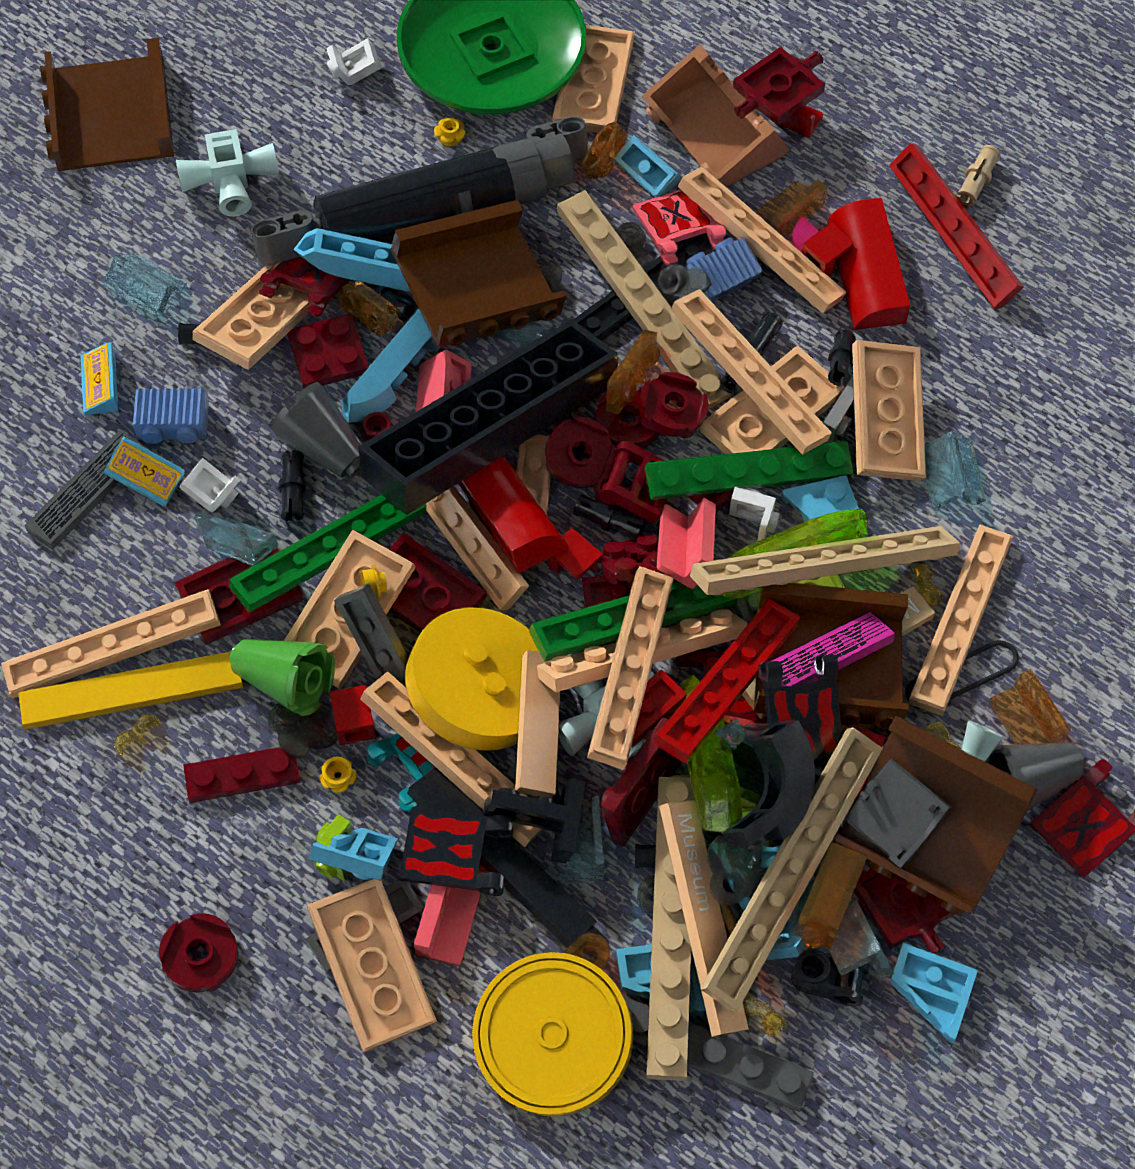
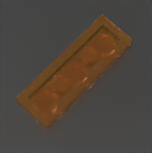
M644 329L608 380L606 411L619 414L627 402H632L639 384L645 383L650 368L657 365L660 357V347L656 346L657 332Z

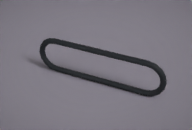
M997 640L969 652L966 660L994 646H1005L1012 652L1013 662L1008 667L953 692L950 700L1013 670L1019 662V654L1016 648L1011 643ZM918 677L911 680L906 686L905 696L908 702L911 696V689Z

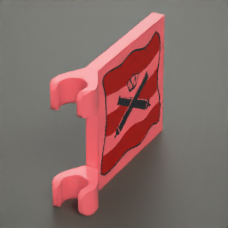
M682 190L632 205L637 218L658 248L666 266L678 262V258L675 255V252H677L676 242L707 233L709 241L714 248L726 236L725 227L718 224L711 215L696 202L692 201Z

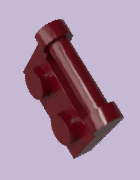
M621 441L618 443L614 453L616 454V460L609 480L603 484L600 491V499L606 504H618L654 524L661 516L666 499H650L645 466L649 462L664 460L629 441ZM632 462L638 465L630 490L621 487L628 465Z

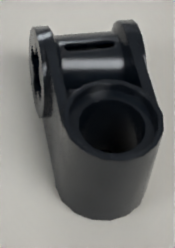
M808 949L798 956L791 971V981L793 986L803 993L830 999L835 1003L857 1007L862 1005L863 996L860 992L863 977L869 972V965L856 958L838 956L818 949ZM805 965L815 967L820 977L810 978L806 976L801 967Z

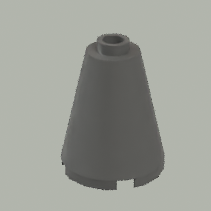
M319 382L307 386L294 396L297 402L290 409L285 405L271 424V430L275 433L276 437L340 478L346 475L350 478L354 477L360 472V443L327 389Z
M1071 743L997 745L985 761L1038 789L1027 811L1081 778L1086 765L1082 751Z

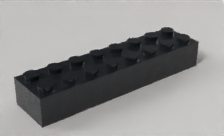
M571 319L360 445L361 478L405 515H408L617 385L618 353Z

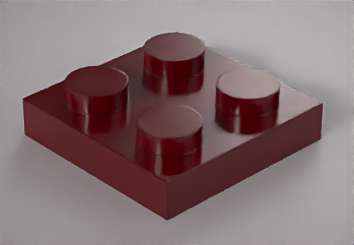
M352 313L295 327L287 333L303 389L315 382H319L324 386L359 377L369 368Z

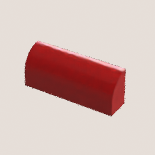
M882 197L858 200L838 208L831 214L827 224L832 222L853 241V247L836 260L843 289L847 292L845 297L853 329L859 330L906 324L910 302Z
M504 455L457 484L518 573L569 548L565 539Z

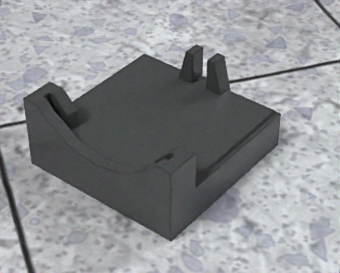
M890 759L875 779L867 784L868 787L865 791H861L858 800L850 808L844 820L887 854L889 859L898 867L904 868L953 807L894 759Z

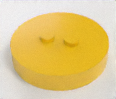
M485 608L455 609L433 619L420 633L409 655L405 670L407 694L414 710L423 722L442 738L469 749L499 750L517 744L522 658L527 650L539 652L529 629L508 615Z
M557 952L540 953L524 957L502 970L490 982L481 996L475 1011L472 1029L475 1057L483 1076L490 1086L509 1103L527 1112L542 1116L572 1115L591 1108L602 1101L623 1077L631 1058L634 1039L629 1007L613 980L595 964L575 955Z

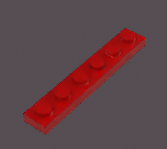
M910 143L889 164V167L991 305L996 309L1002 308L1024 286L919 146Z
M769 599L656 734L653 744L686 764L758 676L759 664L770 661L796 629L800 616Z

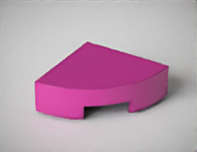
M804 217L796 223L792 235V244L800 252L802 251L803 243L819 232Z

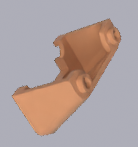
M701 44L642 95L649 104L645 111L655 123L659 124L663 121L700 166L705 168L725 187L773 163L790 150L775 129L757 110L752 111L743 119H740L739 116L737 117L734 107L740 105L746 99L733 88L731 80L713 61Z

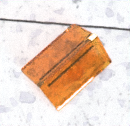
M819 179L807 188L799 181H795L755 213L780 235L785 237L794 230L796 223L802 217L807 220L825 205L827 186Z
M1031 669L1019 674L1012 688L991 697L989 700V705L1015 744L1065 742L1070 727Z

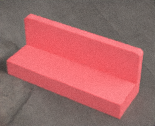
M447 349L421 363L418 374L416 412L471 379L472 363Z
M703 498L689 516L665 504L660 516L657 569L692 590L697 585L690 577L692 564L714 561L715 503Z
M480 864L479 873H487V870ZM431 885L414 942L416 956L456 966L461 965L481 892Z

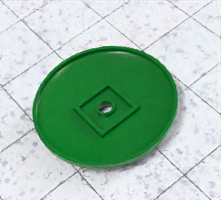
M409 0L401 13L397 27L398 55L411 81L423 93L435 101L453 109L475 114L512 113L534 107L548 100L572 80L582 63L586 48L585 21L575 0ZM489 44L499 46L496 50H488L484 47Z

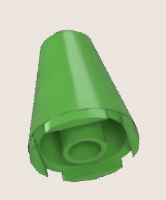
M244 639L233 647L229 657L231 669L236 675L293 713L301 716L311 715L321 707L323 703L317 701L323 692L329 694L335 675L334 655L327 652L326 649L329 647L317 642Z

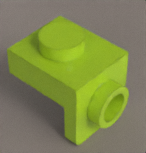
M337 814L331 823L326 822L321 827L316 836V841L325 846H330L332 837L340 834H349L352 831L351 822ZM314 861L316 863L314 865L315 868L329 879H333L336 876L345 882L349 877V872Z

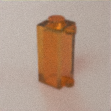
M831 842L794 935L802 937L805 945L809 948L817 949L819 946H823L831 950L868 856Z

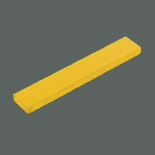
M230 651L18 692L22 726L24 730L240 689L243 688L242 678L231 669Z

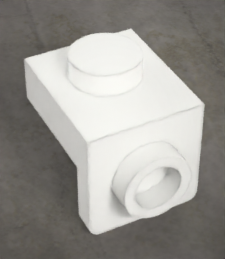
M368 38L343 53H340L333 45L327 48L330 58L327 61L329 70L335 78L340 77L347 85H353L381 69L374 44Z
M202 458L179 488L213 513L220 505L226 509L239 493L234 487L240 479L236 476L231 479L227 478Z
M735 487L731 498L729 515L760 523L758 542L766 539L767 532H775L780 513L774 512L776 498L761 494L755 489Z

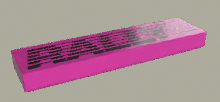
M869 612L772 661H779L782 664L781 687L814 683L819 680L814 666V658L816 656L825 654L836 655L838 670L893 643L895 633Z

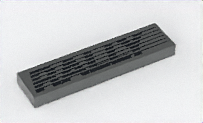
M119 430L24 525L27 532L53 550L119 483L117 480L104 474V470L122 437H126L144 448L146 447L122 430Z

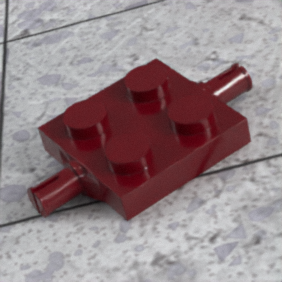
M779 47L733 80V88L746 99L740 105L734 107L737 117L739 116L740 119H743L752 111L758 110L776 125H779L824 93L825 83L813 74L812 69L823 63L822 55L818 54V51H814L804 60H800L791 56L782 47Z
M872 868L851 880L850 887L890 949L909 939L921 937L930 953L937 955V953L942 952L946 948L934 931V928L938 923L955 914L940 906L943 901L941 898L931 893H928L926 898L905 887L908 883L906 879L896 874L890 879Z

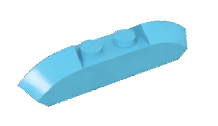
M316 228L307 232L294 248L302 258L328 274L411 292L391 252L392 244Z
M419 309L342 400V413L348 423L363 421L368 414L373 412L382 413L397 400L393 389L396 391L408 376L404 372L407 366L411 363L416 367L427 354V350L436 352L439 350Z

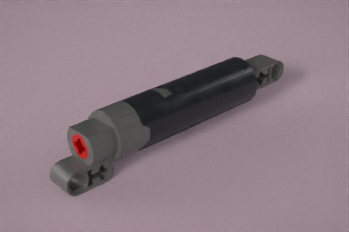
M566 117L530 128L526 133L527 138L315 196L313 208L316 219H313L310 212L294 211L259 221L252 226L251 234L257 258L263 264H275L301 257L294 248L307 232L316 228L385 243L393 240L395 230L516 200L523 204L546 197L547 190L575 182L572 161L585 157L589 152L585 120L580 117Z

